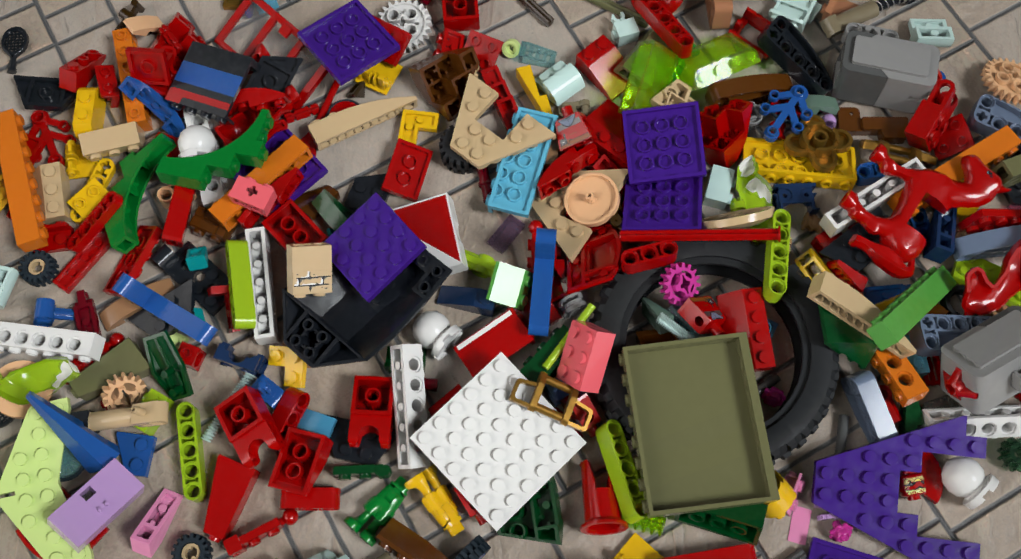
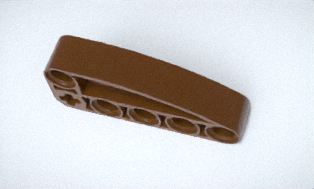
M774 73L736 77L710 84L705 94V100L708 106L714 104L719 106L727 105L730 100L734 99L761 104L768 102L770 91H790L793 84L788 74Z

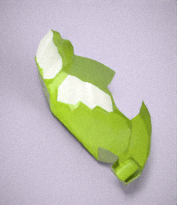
M753 155L745 158L737 168L736 190L739 192L740 198L744 200L746 209L772 206L771 191L773 189L768 181L758 174L759 166L755 162ZM770 219L750 228H767ZM751 240V241H753L755 244L759 245L760 243H764L766 240Z
M55 355L9 372L6 377H3L0 373V397L18 405L29 404L30 402L26 399V395L30 391L36 394L48 389H54L55 391L52 393L54 394L67 382L73 381L81 374L77 366L70 362L68 357Z

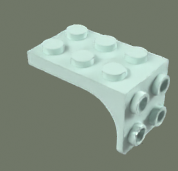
M777 0L774 8L769 10L768 20L771 22L777 16H784L802 34L817 0Z

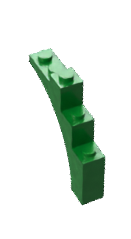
M262 109L250 128L232 143L213 152L193 157L162 156L155 172L161 183L205 191L207 184L211 182L212 176L234 179L235 174L240 170V164L262 168L264 161L268 159V150L265 144L269 130L273 128L274 119L271 117L269 110Z
M160 133L138 153L132 151L119 162L124 178L114 185L111 191L122 195L123 203L105 224V229L111 248L125 255L139 244L137 218L141 199L147 184L156 171L162 156H167L177 146L174 140L163 133Z

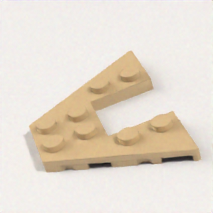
M470 73L450 143L451 150L480 170L489 164L502 161L501 159L511 155L515 156L531 147L535 148L538 144L547 140L556 139L554 132L529 114H526L503 140L480 124L477 120L494 103L499 94Z
M628 169L579 171L572 175V182L586 173H602L614 181L620 192L629 178ZM571 183L542 200L539 198L537 189L532 208L546 228L557 229L556 242L569 261L573 263L592 234V230L563 217L566 211L564 197Z

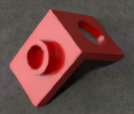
M553 276L551 303L559 302L564 297L570 295L567 291H563L558 276Z

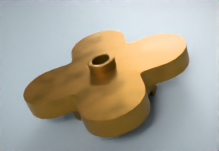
M813 114L809 121L801 119L800 122L803 123L804 129L801 134L791 133L786 137L783 144L785 152L793 157H809L812 167L819 172L827 173L833 171L838 162L837 154L847 152L853 143L851 134L843 129H835L834 127L831 129L826 126L825 121L820 116Z

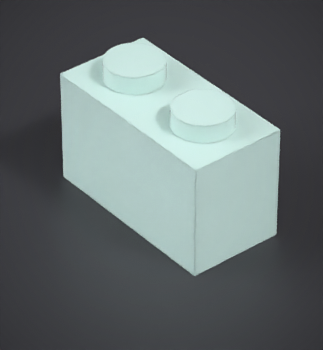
M713 164L702 205L724 210L727 204L730 205L733 197L730 190L735 187L737 177H734L735 169Z

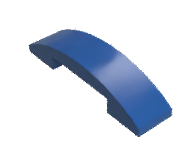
M127 76L118 87L132 101L138 98L165 124L161 128L169 135L178 138L185 129L180 116L170 107L169 102L147 84Z

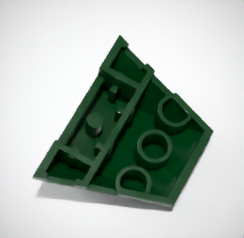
M818 305L824 344L838 354L846 355L848 361L858 363L860 369H865L878 346L872 339Z
M554 476L497 531L498 535L562 545L564 524Z

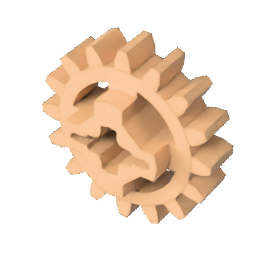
M122 372L121 377L114 374V380H106L108 386H102L104 392L100 396L104 406L110 410L132 407V404L140 403L142 397L148 391L144 380L142 381L139 375L135 377L133 372H130L126 376Z

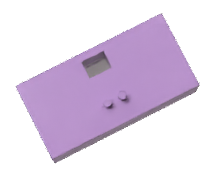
M114 458L47 518V525L79 553L144 492L145 486Z

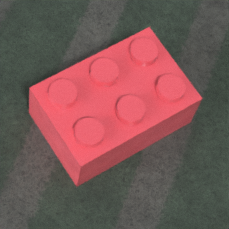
M572 319L556 378L578 391L599 393L616 334L591 322Z

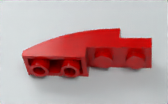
M243 88L240 89L228 116L238 111H247L249 108L256 113H260L262 109L282 108L292 102L285 93L277 90Z
M592 142L579 151L572 147L559 156L546 169L537 184L539 198L542 200L562 187L567 186L572 182L573 174L599 159L597 146Z

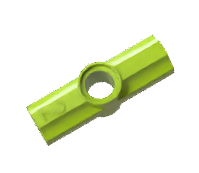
M465 250L469 270L478 277L485 279L489 277L492 279L496 261L489 255L482 253L478 255Z

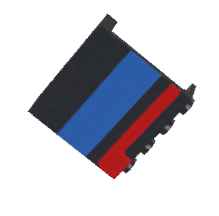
M192 41L165 100L171 104L170 107L174 110L181 111L182 109L190 115L195 116L198 114L209 121L214 119L222 125L226 123L234 125L235 123L228 115L249 70L259 73L262 66L252 57Z

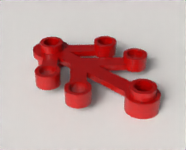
M34 111L31 115L33 126L29 134L36 136L39 130H41L40 138L47 142L46 145L50 153L48 163L60 162L65 166V159L58 153L54 140L64 142L65 144L70 139L74 140L75 143H77V140L71 134L64 135L50 131L48 125L58 127L63 133L69 132L71 125L66 120L60 121L50 118L46 111ZM40 154L39 158L35 163H38L42 160V154Z

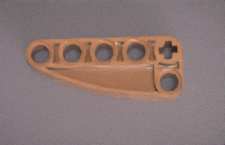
M705 0L710 30L729 29L733 13V1Z

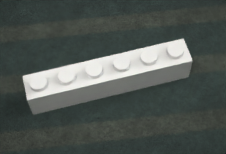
M917 157L902 165L907 168L926 169ZM886 175L857 193L859 201L871 213L877 207L886 204L893 194L903 189L905 181ZM838 205L824 214L819 225L832 238L857 221L851 219L848 216V211Z

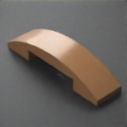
M170 278L146 285L161 296L175 289ZM122 297L104 309L99 316L106 331H110L126 323L124 319L143 308Z

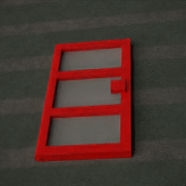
M243 0L214 40L224 50L252 57L256 46L262 43L270 56L302 58L303 61L290 83L301 97L300 101L293 104V110L302 108L328 73L324 66L297 37V32L300 30L264 0Z

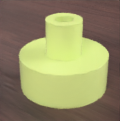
M508 39L502 46V52L508 58L516 57L521 51V45L516 39Z

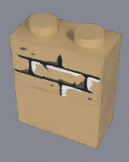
M326 242L286 244L287 292L294 295L295 298H304L306 294L325 296L326 293H331L332 245Z

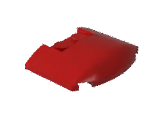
M609 222L590 228L592 234L573 263L567 257L568 294L611 281L617 274L621 264L622 245L617 231L611 228L612 226Z

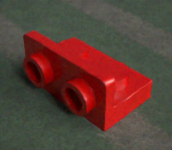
M445 28L436 37L435 43H437V48L434 50L433 56L442 52L463 48L465 35Z
M95 66L94 70L100 97L110 101L111 108H119L120 92L114 66Z
M57 221L55 224H44L49 233V238H47L48 246L36 250L40 252L43 250L46 253L70 251L67 248V242L74 233V228L64 221Z

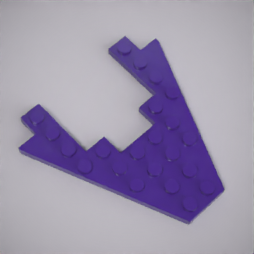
M958 416L815 460L811 503L910 559H980V543L917 536L918 515L897 511L900 471L921 473L923 452L986 459L987 438L966 436L967 416Z

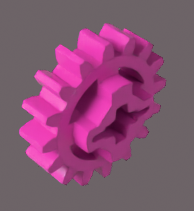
M683 262L671 263V268H665L666 274L660 275L663 278V281L659 282L660 285H663L660 292L665 293L663 299L669 300V304L682 306L689 297L699 294L696 287L701 286L700 283H697L700 276L695 275L697 270L692 269L691 264Z

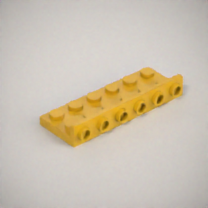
M747 137L742 149V161L753 155L755 162L759 166L758 174L764 177L768 183H816V187L846 191L852 190L857 181L855 147H850L845 153H838V162L835 169L824 173L812 167L809 157H793L787 154L783 147L785 140L767 142L764 138Z

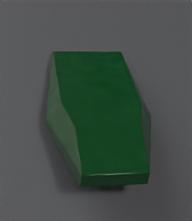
M167 330L142 338L151 375L169 397L175 401L193 395L194 392L185 362Z

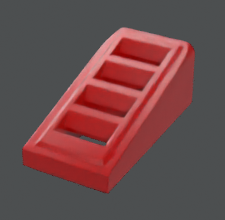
M841 260L827 261L826 266L838 279L849 284L858 292L864 290L868 281L867 277Z

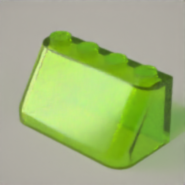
M726 33L693 47L689 58L681 59L675 56L673 58V67L679 80L692 87V90H698L761 61L756 49L735 34Z
M653 39L639 43L618 113L622 114V111L653 107L650 103L651 98L673 81L672 75L678 65L677 55Z

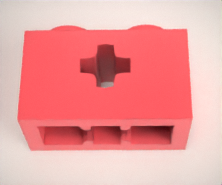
M238 175L228 194L233 203L266 217L277 199L272 186L266 183L261 185L249 176L242 177Z

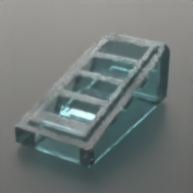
M522 41L519 63L550 68L555 64L557 52ZM547 56H550L549 62L546 61Z

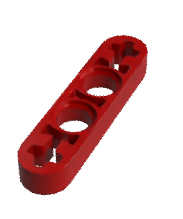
M115 191L108 192L68 239L67 248L75 253H81L123 203V196Z

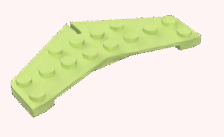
M66 397L49 401L65 412L71 413L70 398ZM31 406L26 413L0 480V496L15 492V495L1 498L0 507L43 559H94L90 544L77 553L47 525V518L67 501L60 482L64 443L35 408Z

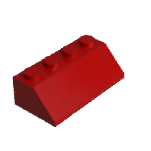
M762 287L740 289L717 295V306L726 317V321L721 325L726 332L725 334L747 333L754 372L766 371L776 367Z

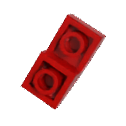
M556 242L554 269L561 282L566 283L567 265L565 259H561V248L558 247Z

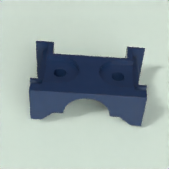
M816 183L774 184L772 187L773 191L771 192L776 194L772 195V206L775 207L776 211L790 204L801 203L804 207H807V212H809L810 216L816 215L820 208L815 206L814 197L817 193H812Z
M219 343L213 358L221 361L220 365L248 372L257 378L264 374L268 365V360L265 356L258 354L251 358L246 357L242 362L235 363L233 355L235 349L229 343Z

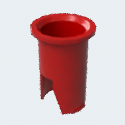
M588 460L580 462L585 523L580 526V531L587 535L599 536L613 535L626 531L629 528L628 523L622 519V513L609 474L607 486L596 488L595 478Z

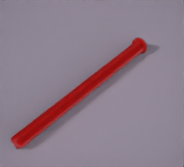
M778 226V228L620 230L619 239L621 242L664 240H778L780 242L781 229Z

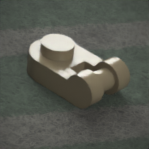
M588 99L565 102L558 108L560 119L564 118L561 108L568 105L572 106L573 112L582 109L581 113L585 114L586 117L591 114L589 111L590 101Z

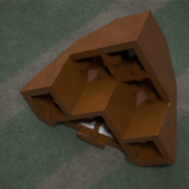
M469 46L431 56L408 69L414 84L425 100L447 121H452L458 117L468 76L470 73L474 75L480 63L474 47Z

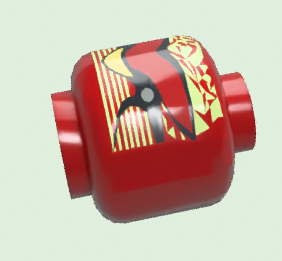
M900 472L899 495L907 497L908 501L921 499L920 495L926 492L923 475L917 472Z

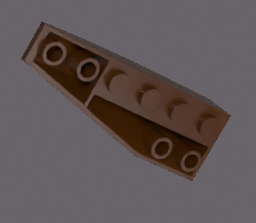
M394 518L376 536L380 540L378 545L390 553L395 550L398 552L396 557L399 559H448L430 542Z

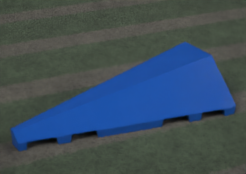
M32 391L26 395V399L89 474L100 471L120 454L116 444L85 427L81 420Z

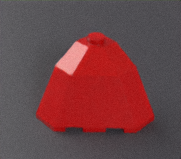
M179 12L167 24L183 47V51L177 55L174 71L179 70L192 41L206 44L200 35L197 37L194 33L196 28ZM159 34L150 48L160 49L163 46H168L163 36Z
M734 99L730 100L727 105L719 106L714 104L706 106L703 111H700L705 161L711 166L715 164L730 168L738 160L747 140L753 102Z

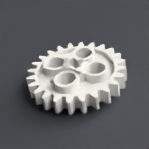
M395 0L393 5L388 2V8L382 7L384 13L378 12L380 19L408 33L415 31L414 34H411L412 38L406 49H409L410 52H413L412 47L414 46L419 49L418 44L424 45L423 39H429L427 33H432L430 27L433 25L430 21L432 19L428 9L424 8L423 4L419 5L417 0L413 3L412 0L407 2L401 0L399 3Z

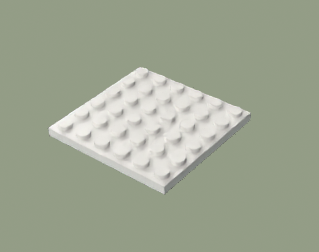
M502 352L410 437L416 446L496 532L587 443L573 428L567 425L564 426L560 424V421L535 410L534 412L529 411L526 407L509 400L515 381L519 378L525 380L527 378ZM519 384L515 397L529 403L535 387ZM541 394L538 403L557 411Z

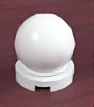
M202 125L188 126L180 133L178 139L180 152L178 157H193L215 151L216 139L209 128Z
M425 311L414 320L412 327L413 337L416 342L422 344V347L426 349H432L431 355L438 361L448 354L446 350L451 344L454 347L456 346L463 334L461 328L457 325L450 326V321L438 311Z
M954 457L948 460L942 467L941 478L943 485L956 497H964L963 505L971 510L980 506L985 501L983 496L989 490L994 492L999 484V480L994 475L989 474L985 476L984 469L980 464L969 457Z

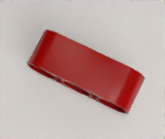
M664 240L627 249L621 254V270L626 274H634L670 265L677 259L678 245L673 240ZM665 251H671L672 253L667 254ZM649 255H650V256H652L653 258L648 259V258H646L645 256H649ZM631 260L633 263H626V261Z
M295 387L286 389L272 414V418L283 439H285L288 427L296 428L310 402V395Z
M312 487L307 497L281 490L280 510H340L341 488Z

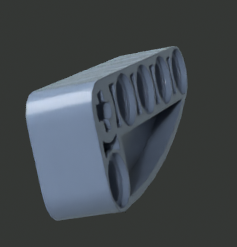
M990 94L982 95L972 106L966 121L971 131L988 137L1008 125L1021 139L1020 109Z
M1021 225L1003 227L955 238L953 254L955 261L1006 256L1012 246L1021 239Z
M926 314L908 333L911 344L917 350L916 355L921 357L941 356V347L993 316Z
M858 371L841 378L842 388L869 444L899 435L878 383L871 371Z

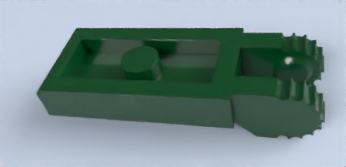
M383 464L333 467V475L340 481L351 480V477L369 480L371 476L387 479L393 473L390 466Z

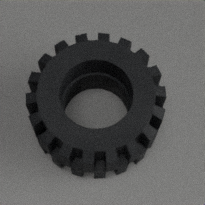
M451 125L449 130L446 129L443 132L444 135L440 137L439 149L444 166L447 165L448 170L451 171L453 169L456 174H458V171L461 174H465L467 171H469V174L473 173V169H476V167L450 148L455 128Z

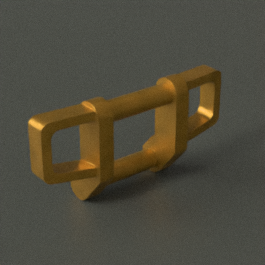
M861 139L859 143L860 148L874 150L882 143L887 148L890 158L897 164L904 165L917 157L920 162L924 161L936 165L938 159L931 154L922 152L918 148L897 146L884 140ZM889 151L907 155L908 158L889 154Z
M544 371L540 372L537 383L522 378L517 379L509 396L511 402L526 407L529 411L534 412L535 410L560 421V424L564 426L567 425L580 432L587 430L593 415L591 408L577 400L579 394L577 389L548 376V373ZM545 383L569 394L563 414L538 403ZM519 384L535 387L529 403L515 397ZM575 405L587 413L583 426L569 421Z

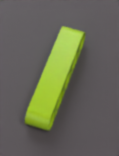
M784 209L776 210L767 224V228H778L780 226L781 229L780 242L778 240H766L763 297L769 303L778 302L787 290L791 215Z
M226 240L225 253L233 329H255L256 314L247 240Z
M182 402L176 408L183 493L188 500L200 503L206 499L208 493L203 441L200 439L202 437L200 412L190 402ZM191 408V414L185 417V411ZM193 428V434L187 437V430ZM195 447L196 450L194 455L189 457V450ZM197 467V474L190 477V471ZM199 487V494L196 497H192V491Z
M615 419L608 420L596 429L595 434L622 516L627 523L634 524L647 517V513H643L641 503L642 500H645L644 493L639 490V475L622 426Z

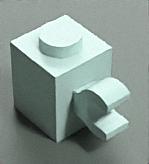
M620 12V19H616L615 15L612 14L611 22L613 29L611 31V38L613 41H616L617 46L620 47L638 41L640 31L634 17L625 19V14Z

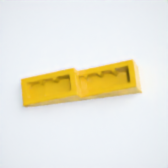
M527 65L516 68V78L535 109L553 114L547 94L539 95L531 66Z

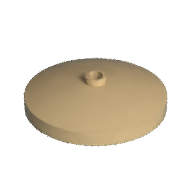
M775 207L749 208L702 218V229L748 228L773 217Z

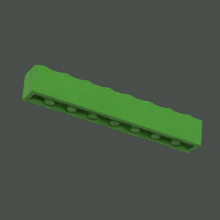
M944 265L938 268L933 266L925 271V274L920 276L917 281L902 292L903 294L894 299V302L880 312L879 316L870 321L872 325L866 331L881 351L899 342L957 284Z

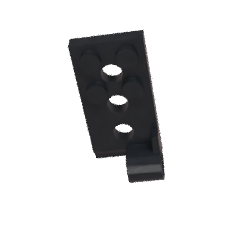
M189 241L176 253L166 244L161 246L150 258L179 285L190 279L196 282L197 275L205 274L203 281L196 282L193 297L214 317L225 306L224 295L208 297L207 289L211 286L229 285L228 276L209 259L208 268L194 271L184 270L183 265L186 263L187 250L196 248Z

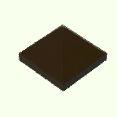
M365 82L354 83L346 97L365 98Z

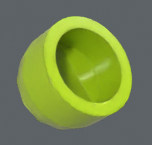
M738 197L737 201L736 198L731 200V212L746 209L742 198Z

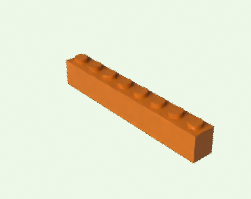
M14 109L0 112V165L16 244L26 253L48 246L47 238H49V233L43 223L45 216L40 208L42 201L37 194L38 183L33 176L35 168L30 161L32 154L26 143L28 136L23 129L25 121L21 114L18 115Z
M1006 125L934 170L963 183L962 157L976 155L990 169V165H998L1005 159V156L1011 157L1019 150L1017 147L1021 144V139ZM903 189L893 194L887 202L893 211ZM921 200L911 218L920 212L919 209L924 208L925 210L930 205Z

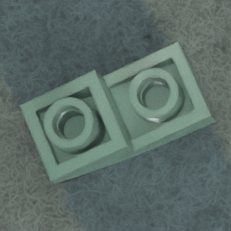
M808 95L805 100L807 107L815 115L819 110L834 115L839 111L837 100L834 97Z

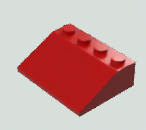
M608 99L587 116L590 125L598 137V140L593 143L597 146L598 152L601 155L605 154L619 169H628L622 111L625 110Z

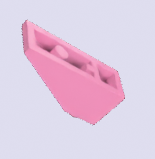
M165 488L131 535L132 551L152 558L168 531L183 499V495Z

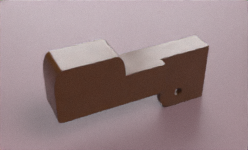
M839 107L835 129H843L849 132L851 136H877L878 141L884 140L890 144H903L905 142L904 130L909 124L908 117H862L861 119L858 108Z

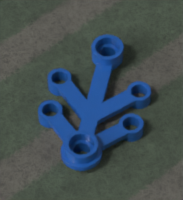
M794 85L790 91L779 92L778 90L770 91L768 95L770 102L775 103L778 100L790 99L788 103L776 105L761 104L759 113L763 116H767L769 113L781 112L773 125L766 127L763 132V138L767 142L777 140L779 128L788 116L792 125L791 131L797 135L801 134L804 125L798 120L794 107L796 103H798L801 110L800 118L803 121H809L813 116L812 110L807 107L805 101L808 97V90L804 86Z

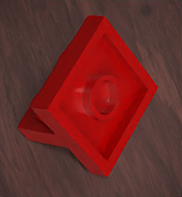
M126 48L125 53L131 77L145 84L170 86L169 68L174 61L173 53H168L165 49Z

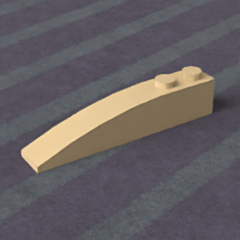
M417 97L381 99L359 104L339 112H332L327 117L321 120H314L310 125H307L309 134L318 151H321L402 114L403 109L411 110L416 108Z
M824 271L813 276L807 297L872 339L866 330L872 325L870 321L879 316V313L882 311L849 284L835 277L834 274ZM905 336L899 342L886 348L901 359L915 355L917 352Z

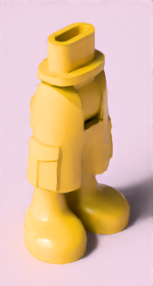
M433 464L407 481L404 486L408 490L416 488L423 494L424 497L421 502L427 511L433 515L440 526H446L443 528L444 531L447 530L451 537H454L465 528L460 522L462 518L459 515L457 506L452 500L446 485L440 484L437 476V467ZM427 481L431 484L434 491H431Z

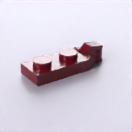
M84 290L77 291L78 302L73 306L77 330L93 332L102 336L94 300L92 298L89 299L88 292Z

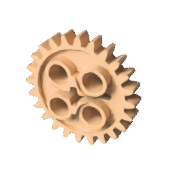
M1000 57L998 60L995 58L992 61L989 60L980 74L982 76L981 81L985 82L983 86L989 87L987 91H993V96H1000V100L1006 99L1008 104L1012 101L1014 105H1017V103L1021 105V62L1019 64H1016L1015 60L1009 62L1008 58H1005L1003 61Z

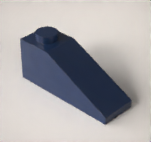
M950 208L944 215L935 209L925 238L926 246L923 250V258L941 264L954 254L957 208Z
M441 285L437 299L438 305L492 318L496 303L486 299L488 290L480 288Z

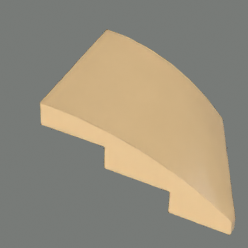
M676 79L651 98L650 103L653 107L694 102L696 100L690 97L692 87Z

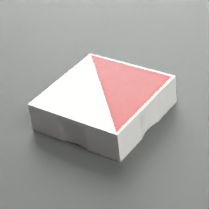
M447 192L392 209L427 246L426 250L452 270L450 275L469 270L464 246L459 236V224L454 202Z

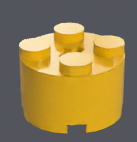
M774 470L780 500L764 503L768 505L765 518L782 519L796 499L797 494L792 486Z

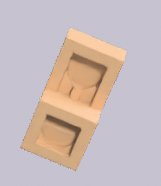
M150 15L130 17L123 21L132 34L145 37L149 32L160 33L159 27L163 24L158 16Z

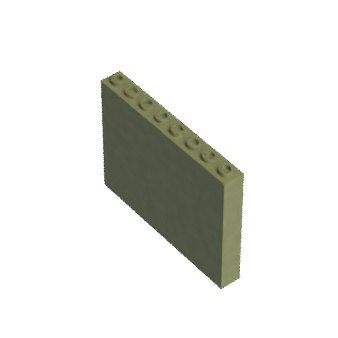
M746 332L622 347L621 354H618L619 366H623L624 369L621 379L623 387L626 386L627 388L625 404L626 407H630L631 415H628L629 427H633L634 436H631L633 449L637 450L638 457H635L636 470H640L641 478L638 479V486L640 492L643 491L645 500H642L641 503L643 513H647V518L772 503L780 500Z

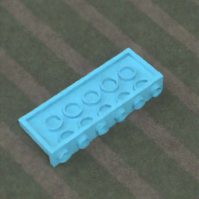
M518 107L517 113L513 114L512 129L526 114H529L552 132H555V122L558 120V115L524 107ZM508 129L507 135L512 131V129ZM552 139L538 144L535 148H528L525 152L515 156L511 155L503 158L502 161L497 163L496 172L498 173L496 178L492 179L491 195H487L485 202L488 212L493 213V210L525 218L529 217L537 184L540 180Z

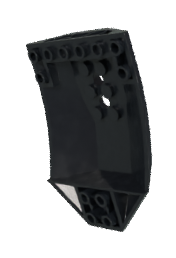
M425 249L369 303L332 262L331 293H326L325 296L306 294L304 298H295L294 295L287 292V287L282 288L284 344L311 368L368 361L393 340L416 316L451 274L452 270Z

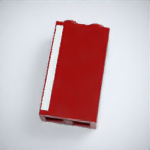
M510 308L453 347L473 378L500 352L509 358L529 343L532 345L536 343L534 340L535 336L528 335L529 327L526 328L523 324L525 319L519 311L515 312L513 308Z

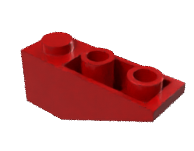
M91 49L59 67V88L77 93L78 88L86 87L95 75L94 67L102 65L106 55Z

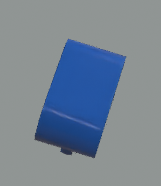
M50 298L36 299L33 325L51 327L54 319L70 321L75 319L73 309L56 308L55 300Z
M261 374L251 386L258 389L264 402L274 410L285 392L264 374Z

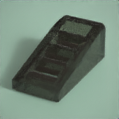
M949 395L920 405L921 411L922 409L963 407Z

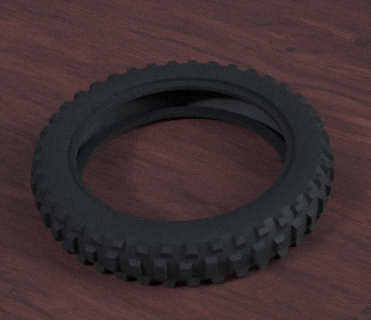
M751 240L674 241L678 245L677 259L674 263L683 262L691 264V268L697 270L695 275L720 276L738 281L750 288L762 287L763 293L766 244L760 243L757 245ZM665 251L667 254L672 253L671 251ZM649 255V256H645V257L648 258V259L653 258V257L650 256V255ZM627 260L626 263H633V261ZM788 263L786 292L778 302L770 303L780 315L788 330L794 352L793 380L786 400L774 416L765 421L773 466L775 465V460L778 458L785 460L791 456L792 450L801 448L807 442L806 438L816 432L819 428L818 424L826 417L829 411L828 407L834 398L836 382L839 379V354L824 344L818 304L807 297L811 279L809 277L804 278L802 276L803 273L795 263L791 265ZM670 265L634 274H626L620 270L609 285L602 287L599 294L601 299L599 302H595L594 316L592 319H589V322L616 334L601 387L595 399L598 405L607 411L605 413L607 420L615 419L621 424L626 441L631 440V436H634L633 427L630 428L628 423V415H631L630 407H626L625 404L627 388L622 385L621 374H624L623 366H619L618 354H621L622 347H626L628 324L634 311L642 302L643 297H647L654 290L662 286L659 284V282L663 281L660 275L666 274L665 268H671Z

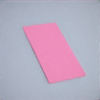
M797 506L792 514L788 541L806 545L812 510Z

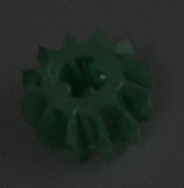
M1010 437L1007 441L1000 443L1001 447L997 449V452L1001 456L997 460H1003L1002 467L1009 466V472L1016 470L1021 472V438L1015 439Z

